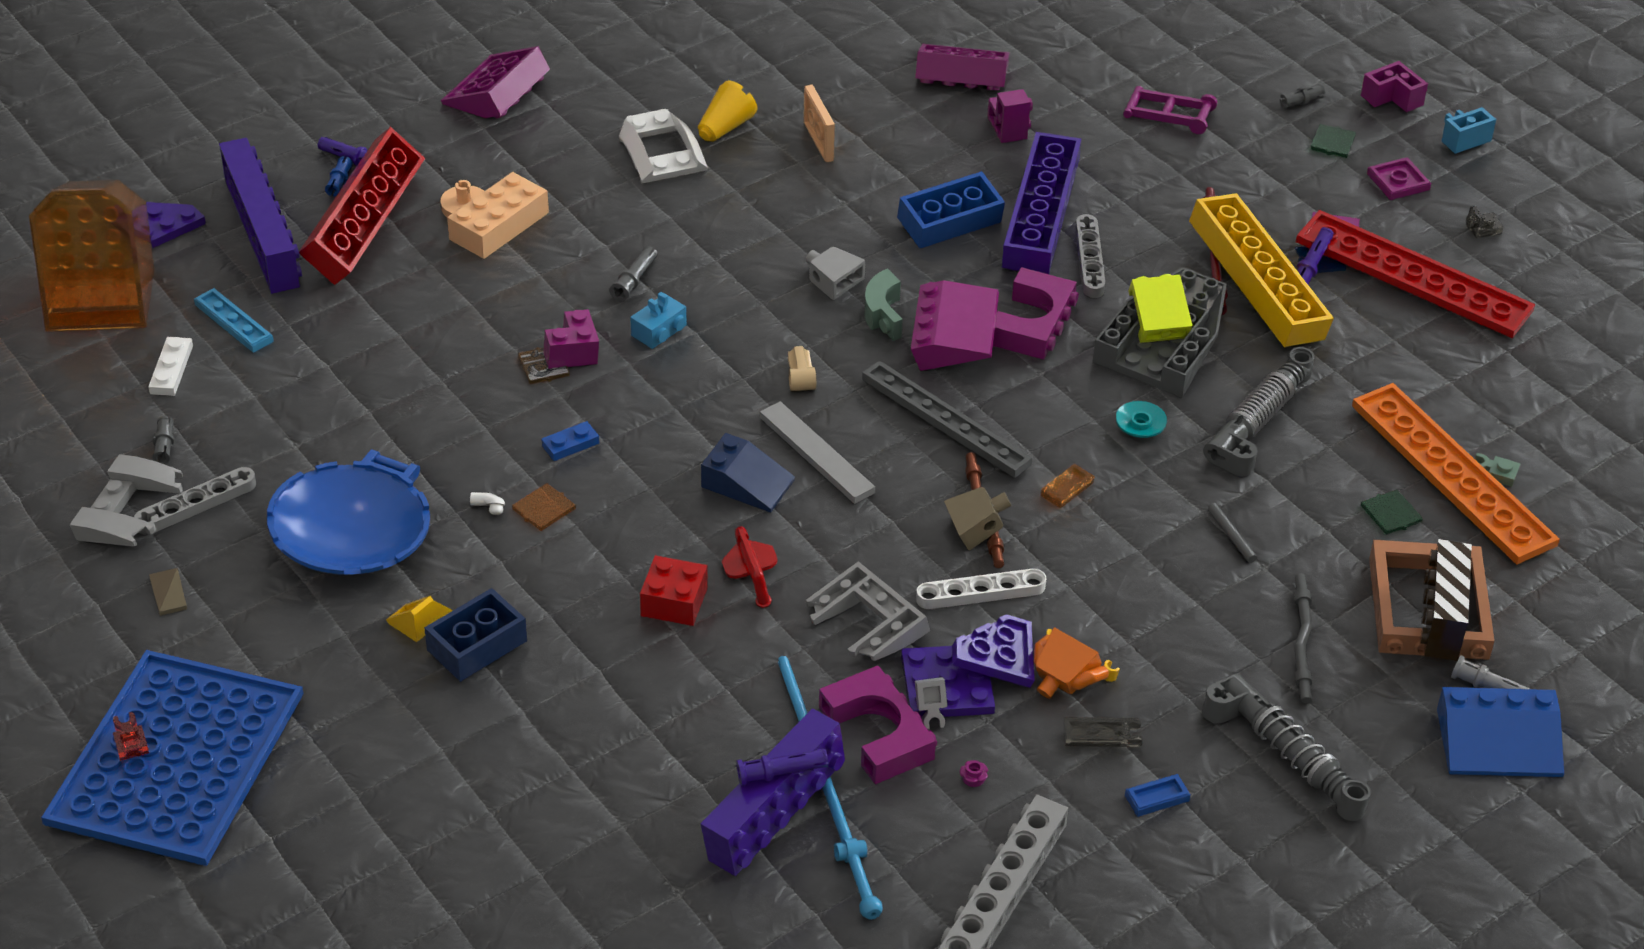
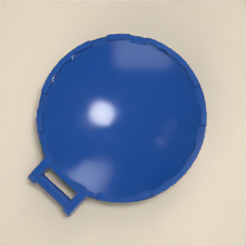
M371 449L362 461H353V465H337L336 461L316 465L315 470L305 474L299 472L286 480L275 491L267 508V528L270 537L278 549L291 560L321 572L352 575L374 572L393 566L416 551L424 541L429 530L430 513L428 501L424 493L419 492L413 486V483L419 476L420 466L413 463L408 465L380 455V452Z

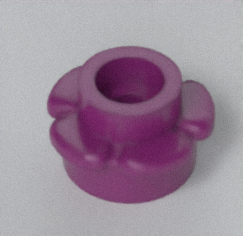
M976 760L967 761L965 766L960 768L963 782L970 787L981 786L988 777L987 766Z

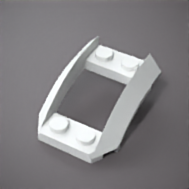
M667 109L627 116L624 120L619 134V141L623 142L626 146L635 169L638 170L641 184L708 170L702 151L690 128ZM678 131L687 150L648 157L640 138Z

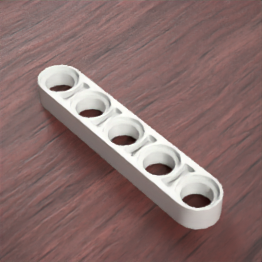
M1025 569L926 582L918 586L916 602L921 608L937 609L1035 596L1044 592L1046 575L1038 569ZM1030 579H1036L1041 583L1038 585L1029 584L1027 581ZM1008 582L1012 583L1014 587L1004 588L1001 584ZM984 586L988 588V590L985 592H979L975 590V587ZM956 589L962 593L960 595H951L948 591ZM932 593L935 597L926 599L922 597V594Z

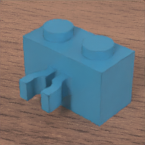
M1483 107L1466 113L1457 110L1454 117L1448 113L1445 115V126L1441 142L1455 154L1491 142L1496 118Z
M663 292L658 293V299L653 300L651 298L648 300L646 307L630 317L631 336L651 349L655 348L687 325L686 306Z

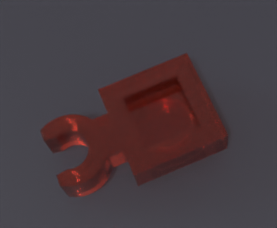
M133 712L129 713L130 720L125 723L120 722L118 716L113 717L116 732H113V737L120 761L149 753L142 725L137 726L136 717Z

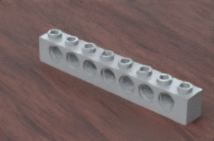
M1036 794L1031 804H1025L1019 823L1012 824L1008 832V840L1005 844L1001 843L998 846L992 865H986L981 876L982 881L979 885L972 887L968 896V903L965 907L960 906L954 919L955 923L952 928L947 927L944 931L941 945L938 949H990L1065 829L1068 807Z

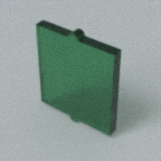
M1320 124L1310 150L1347 158L1356 132Z
M1397 489L1382 495L1377 494L1376 497L1362 501L1360 505L1386 535L1399 530H1407V527L1423 521L1420 514Z

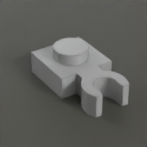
M940 677L915 681L917 709L919 711L926 710L922 717V723L927 729H930L929 721L931 718L936 717L938 718V725L941 728L944 727L945 718L939 712V708L947 707L945 679Z

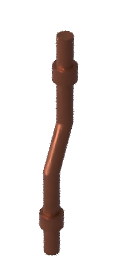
M970 452L966 454L967 467L965 472L967 480L970 481L971 490L981 487L980 479L982 473L980 466L977 464L976 455ZM997 531L989 537L987 546L989 554L992 555L994 567L1002 568L1004 566V545Z

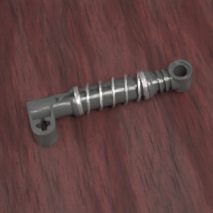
M1240 674L1229 676L1207 688L1202 708V714L1205 719L1213 723H1223L1239 715L1244 716L1252 724L1251 728L1258 736H1261L1262 740L1268 739L1271 742L1272 749L1281 751L1282 759L1288 758L1292 762V768H1299L1302 771V778H1307V782L1312 787L1324 791L1337 804V812L1342 818L1349 821H1357L1364 817L1371 795L1368 785L1359 780H1352L1342 771L1337 759L1331 754H1325V749L1322 745L1314 744V738L1311 735H1304L1302 726L1294 725L1293 718L1284 715V710L1280 706L1270 703Z

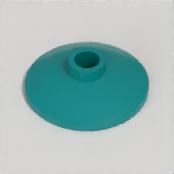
M1132 401L1118 409L1116 423L1123 432L1131 436L1148 438L1160 434L1165 429L1167 416L1159 406L1153 403Z

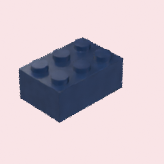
M493 588L424 627L427 651L460 682L527 642L526 618Z

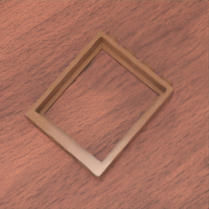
M1373 540L1369 561L1379 653L1424 656L1425 644H1420L1422 628L1393 627L1387 567L1431 569L1432 566L1428 565L1431 549L1436 550L1437 544ZM1472 546L1470 572H1472L1480 632H1465L1460 655L1470 659L1489 660L1495 640L1481 546Z

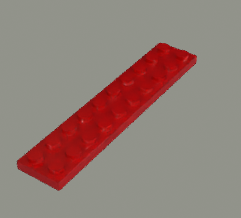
M1321 210L1312 217L1296 237V243L1310 248L1322 227L1329 228L1333 231L1334 236L1325 250L1324 255L1510 338L1516 335L1535 308L1534 303Z

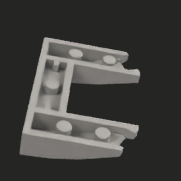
M119 454L107 471L110 480L90 508L82 507L70 523L77 541L135 547L137 543L133 538L134 535L140 531L152 535L157 530L153 523L120 514L136 489L179 494L183 491L181 483H175V478L183 477L181 470L156 461Z
M859 561L806 599L808 607L815 608L816 613L810 615L814 625L846 611L859 602L864 603L884 620V622L847 649L851 656L862 654L870 656L871 660L876 661L905 648L930 631L927 617Z

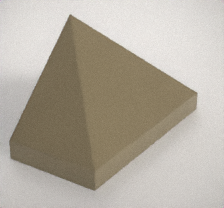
M178 568L149 574L160 616L187 609Z

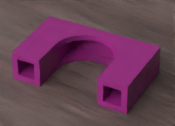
M1021 267L1013 282L1012 300L1041 308L1048 314L1030 319L997 311L993 346L1045 360L1048 352L1053 351L1055 347L1056 336H1061L1064 321L1069 320L1071 306L1075 307L1079 297V293L1076 292L1077 282Z
M879 665L819 689V709L824 715L839 723L864 714H876L890 719L897 726V729L890 735L862 746L861 766L874 784L935 760L937 739L931 730H927L922 723L919 713L911 709L905 695L898 692L892 678L885 674Z

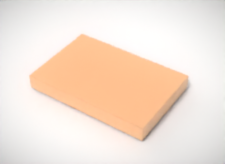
M807 85L804 88V124L826 163L834 161L835 124L814 86Z

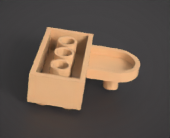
M514 172L501 179L486 191L476 186H471L467 180H460L455 184V187L445 191L440 200L441 211L448 221L449 240L483 259L549 213L548 190Z

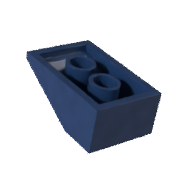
M728 433L723 435L701 464L702 488L770 513L795 481V476L751 442Z

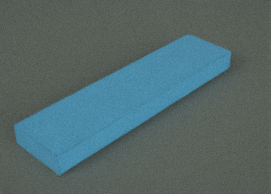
M215 288L194 298L196 307L251 352L254 353L274 342L271 333Z

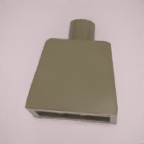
M979 487L944 501L956 530L968 550L973 549L1002 529L1003 522L998 513L1012 506L1005 492L991 499L984 487Z

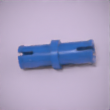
M344 156L340 157L336 167L331 170L329 182L325 186V192L329 196L332 195L334 190L333 196H337L342 185L348 180V173L353 166V162L349 157H346L344 163Z

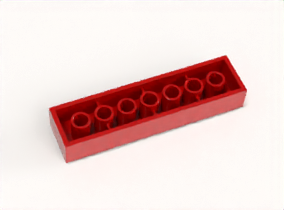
M392 127L388 128L374 140L299 250V254L330 282L336 285L351 273L425 158Z

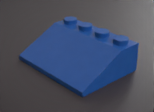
M1442 687L1437 714L1449 774L1564 776L1561 714L1556 690Z

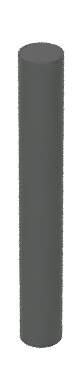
M1216 503L1211 504L1208 507V511L1247 562L1253 563L1257 559L1256 554Z

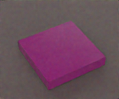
M1408 157L1371 166L1367 169V175L1390 200L1431 189V182Z

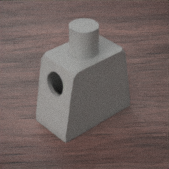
M830 247L822 254L811 250L806 256V263L810 264V281L832 300H835L865 279V260L839 248Z

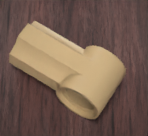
M796 346L788 352L790 391L816 390L815 367L811 365L809 350L804 349L803 346Z

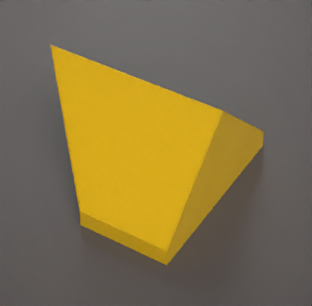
M427 596L405 604L388 617L386 621L389 625L415 642H418L425 636L424 627L453 610L434 601L431 596Z

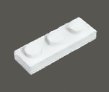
M166 338L148 386L150 394L175 396L193 348L192 338Z

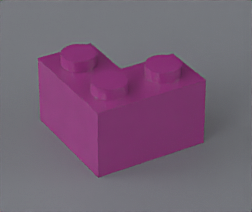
M1397 61L1364 74L1360 96L1374 107L1393 101L1404 111L1408 112L1424 106L1428 83L1403 63Z
M1024 89L997 93V97L989 98L987 117L1001 143L1027 139L1028 130L1031 129L1029 115L1030 111L1033 110L1032 100L1030 97H1027Z
M589 309L565 311L563 328L545 330L543 353L548 369L598 364L599 339Z

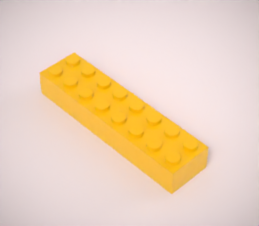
M1235 193L1197 199L1189 222L1284 347L1325 340L1333 322V316L1239 195Z

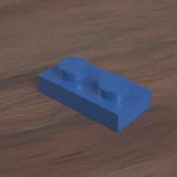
M588 421L541 439L542 447L553 461L600 444L599 435Z

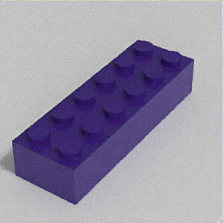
M812 708L767 754L770 758H776L825 748L828 756V767L777 775L769 782H765L764 779L747 782L746 786L742 787L739 783L702 821L701 829L708 861L736 876L743 868L750 865L753 857L762 848L768 846L772 837L780 829L786 827L790 818L807 804L808 799L825 785L826 780L835 771H838L843 766L845 755L839 722Z

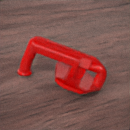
M739 526L735 529L737 543L722 560L724 571L728 577L734 579L750 575L756 593L757 606L761 608L768 607L772 599L768 594L763 571L769 570L777 564V555L773 546L749 540L747 530Z

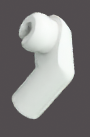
M471 492L470 505L490 506L489 512L493 515H501L503 513L505 502L502 498L492 493Z

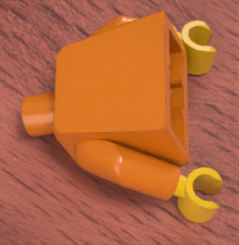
M1055 627L1053 630L1047 629L1046 635L1034 645V664L1036 665L1038 675L1043 679L1037 691L1048 699L1053 696L1058 688L1068 694H1073L1076 690H1081L1102 680L1113 682L1117 679L1120 668L1111 669L1112 662L1110 660H1106L1104 666H1101V659L1097 651Z

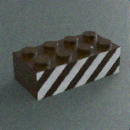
M1438 539L1436 550L1431 549L1428 565L1432 567L1431 569L1426 568L1424 585H1428V588L1424 589L1422 604H1426L1427 608H1423L1421 624L1426 625V628L1422 627L1420 644H1425L1424 656L1458 661L1468 625L1472 544Z

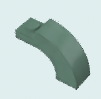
M887 268L876 274L866 287L864 316L871 330L880 327L883 333H886L895 341L902 338L903 319L890 305L900 301L901 282Z

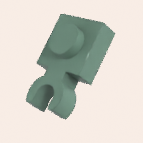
M1476 453L1475 460L1503 485L1513 486L1520 463L1495 456L1494 460H1490L1486 455Z

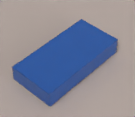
M1178 774L1125 790V797L1137 817L1189 802L1191 796Z

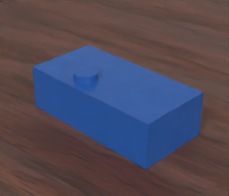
M981 171L900 197L897 218L919 249L1002 222L1005 201Z

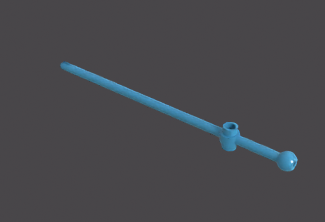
M780 656L778 658V665L798 721H800L807 714V710L790 662L786 656ZM829 777L822 789L842 842L834 844L835 859L837 861L844 860L846 863H849L862 899L859 904L860 913L866 919L873 920L880 916L883 906L880 899L873 896L860 858L867 857V845L865 840L857 841L856 838H852L831 777Z

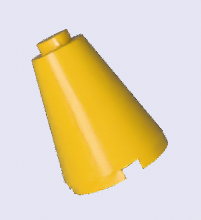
M727 80L719 86L698 125L699 135L703 140L714 142L753 118L758 110L757 103L750 93L746 95L741 90L743 88L742 85Z

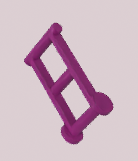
M1136 86L1123 112V116L1125 118L1133 116L1189 126L1193 133L1203 134L1208 127L1206 118L1209 112L1216 109L1218 102L1210 94H1205L1200 99L1145 90L1141 86ZM1139 99L1165 103L1162 111L1136 107ZM1174 105L1200 109L1197 117L1171 113Z

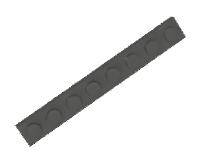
M880 360L862 372L863 381L1012 477H1017L1032 465V457Z

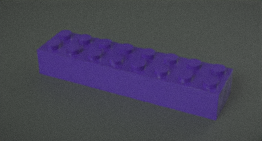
M1041 132L1035 133L1003 246L1002 268L1020 270L1022 267L1045 274L1050 273L1079 163L1080 138Z
M247 137L219 143L225 183L271 294L299 288L298 277H302L299 262L296 263V258H300L297 244H292L291 230L287 229L285 216L281 215L279 202L275 201L273 188L269 187L267 174L263 173L262 163L257 158L255 146H250Z

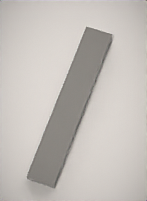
M781 401L760 411V418L854 504L875 494V486Z

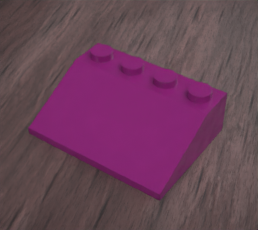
M922 44L917 54L915 78L920 79L921 83L931 84L934 80L942 81L943 85L955 86L957 82L964 83V87L978 88V85H987L986 89L1000 90V87L1005 86L1010 52Z
M539 46L492 54L441 99V102L444 105L483 118L495 117L497 119L506 115L507 109L516 105L522 95L529 93L535 83L543 80L544 75L550 68Z
M945 280L920 285L911 343V351L920 371L991 358L999 298L998 289Z

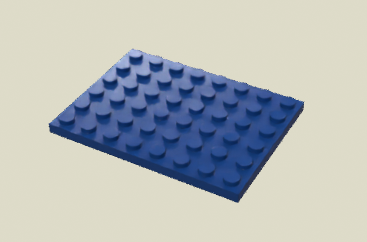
M146 650L42 815L43 825L207 866L303 696V687Z

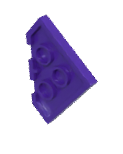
M124 201L105 210L106 217L143 252L206 224L205 216L193 205Z
M1006 614L999 617L997 622L987 623L974 629L972 634L956 638L952 645L953 666L1030 688L1035 681L1031 621Z

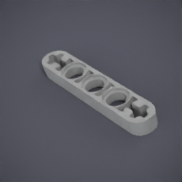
M1083 214L1078 216L1075 229L1082 289L1086 296L1099 298L1104 294L1105 274L1098 221L1092 215ZM1084 239H1091L1093 242H1087ZM1092 254L1095 255V257H1088L1085 255ZM1092 269V270H1096V271H1098V272H1089V271H1087V270Z
M237 468L188 489L181 494L138 511L134 518L153 523L157 529L155 532L250 492L256 487L255 473L251 468ZM217 488L226 489L224 492L221 493L213 492ZM194 498H200V499H202V500H201L200 502H198V503H190V502H189L190 500H192V499H194ZM168 509H178L177 512L172 514L165 513ZM139 532L143 535H149L147 532Z

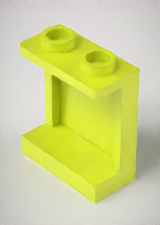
M1164 274L1159 277L1148 278L1141 276L1132 279L1128 291L1129 295L1134 297L1140 323L1138 333L1140 343L1184 339L1191 331L1193 325L1181 276Z

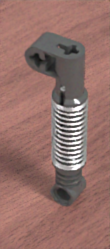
M1305 347L1292 349L1289 359L1278 370L1268 374L1248 397L1229 414L1226 424L1203 448V453L1209 462L1239 477H1246L1254 472L1257 447L1249 440L1293 397L1296 387L1301 382L1310 379L1315 358L1314 353L1310 349Z

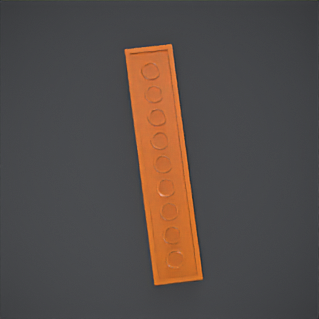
M1394 383L1353 399L1352 407L1515 564H1520L1558 546L1560 539Z

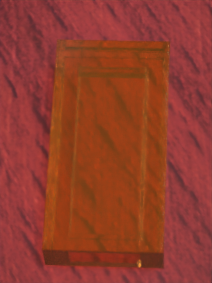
M1074 463L1042 488L1041 496L1061 509L1093 484L1095 476Z

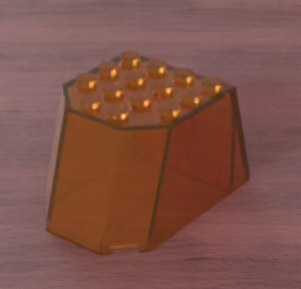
M120 180L68 181L52 189L29 214L45 331L146 328L154 276V261L146 201Z

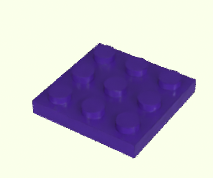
M952 646L901 649L908 705L914 712H918L921 718L926 710L919 711L917 709L915 681L940 677L945 679L947 707L939 708V712L944 717L995 714V702L990 676L953 666Z

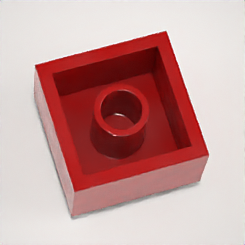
M655 555L640 592L641 616L694 626L708 588V565Z

